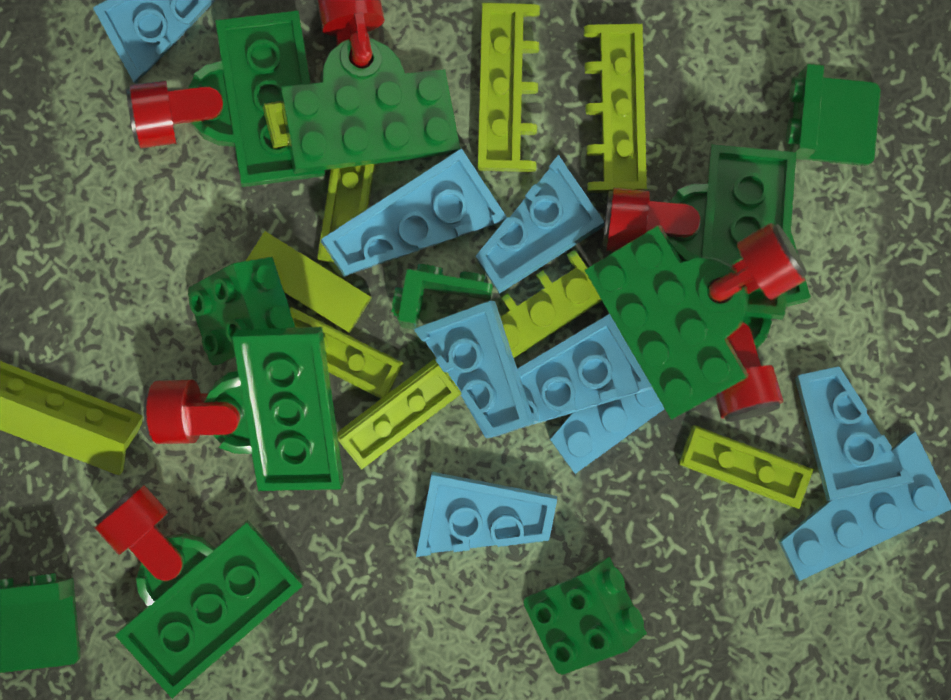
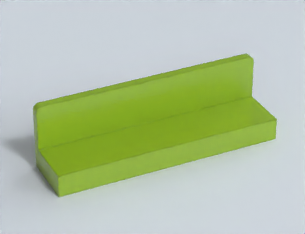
M0 361L1 431L110 473L121 475L124 470L126 450L141 427L143 415Z

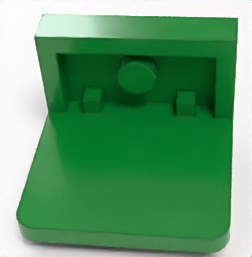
M807 64L797 77H793L790 86L789 98L790 102H794L793 118L789 119L786 129V143L790 144V152H797L796 159L860 166L871 164L875 159L881 92L879 85L874 82L823 77L824 65Z
M273 256L232 263L193 284L188 289L189 305L198 324L203 349L208 356L209 362L214 366L235 358L232 336L236 330L296 328Z
M418 264L417 270H406L404 287L395 288L391 312L394 313L393 316L398 317V322L402 328L415 329L419 325L425 289L491 300L493 284L486 283V276L483 274L460 271V276L457 278L444 275L443 268Z
M610 556L594 563L579 575L535 592L524 599V607L555 671L561 675L627 652L647 634L644 628L643 617L640 611L633 605L625 589L623 575L615 568Z
M45 573L29 576L30 583L15 585L13 577L0 579V673L67 666L79 661L81 654L73 578L57 580L56 573Z

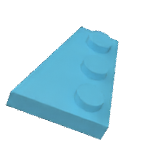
M106 0L93 7L132 81L136 84L216 0Z
M558 155L540 181L534 184L527 192L525 199L510 217L505 219L478 252L476 259L500 294L603 228L605 222Z
M495 301L482 303L414 329L421 341H425L437 358L436 362L443 372L448 373L462 393L461 397L490 437H497L535 424Z
M839 366L795 377L827 501L914 482L907 469L902 468L891 451L892 446L884 434H880L867 414V408Z
M432 472L416 557L453 550L454 552L469 551L470 548L494 545L501 547L549 541L557 496Z

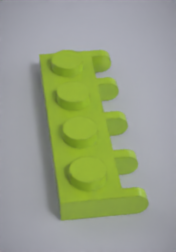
M482 3L478 171H536V161L520 160L521 135L537 134V124L521 123L522 94L538 93V83L522 82L523 53L539 52V42L523 41L524 17L539 16L540 5Z
M643 24L584 26L585 37H600V61L587 62L584 64L586 74H601V103H588L585 105V110L588 115H602V144L587 145L586 153L589 156H603V181L587 183V192L608 193L609 191L613 192V187L647 190Z
M575 250L567 254L570 263L575 268L553 283L543 270L537 273L536 277L544 289L517 306L508 293L501 297L509 312L500 318L514 359L602 302L585 272V269H587L586 265Z

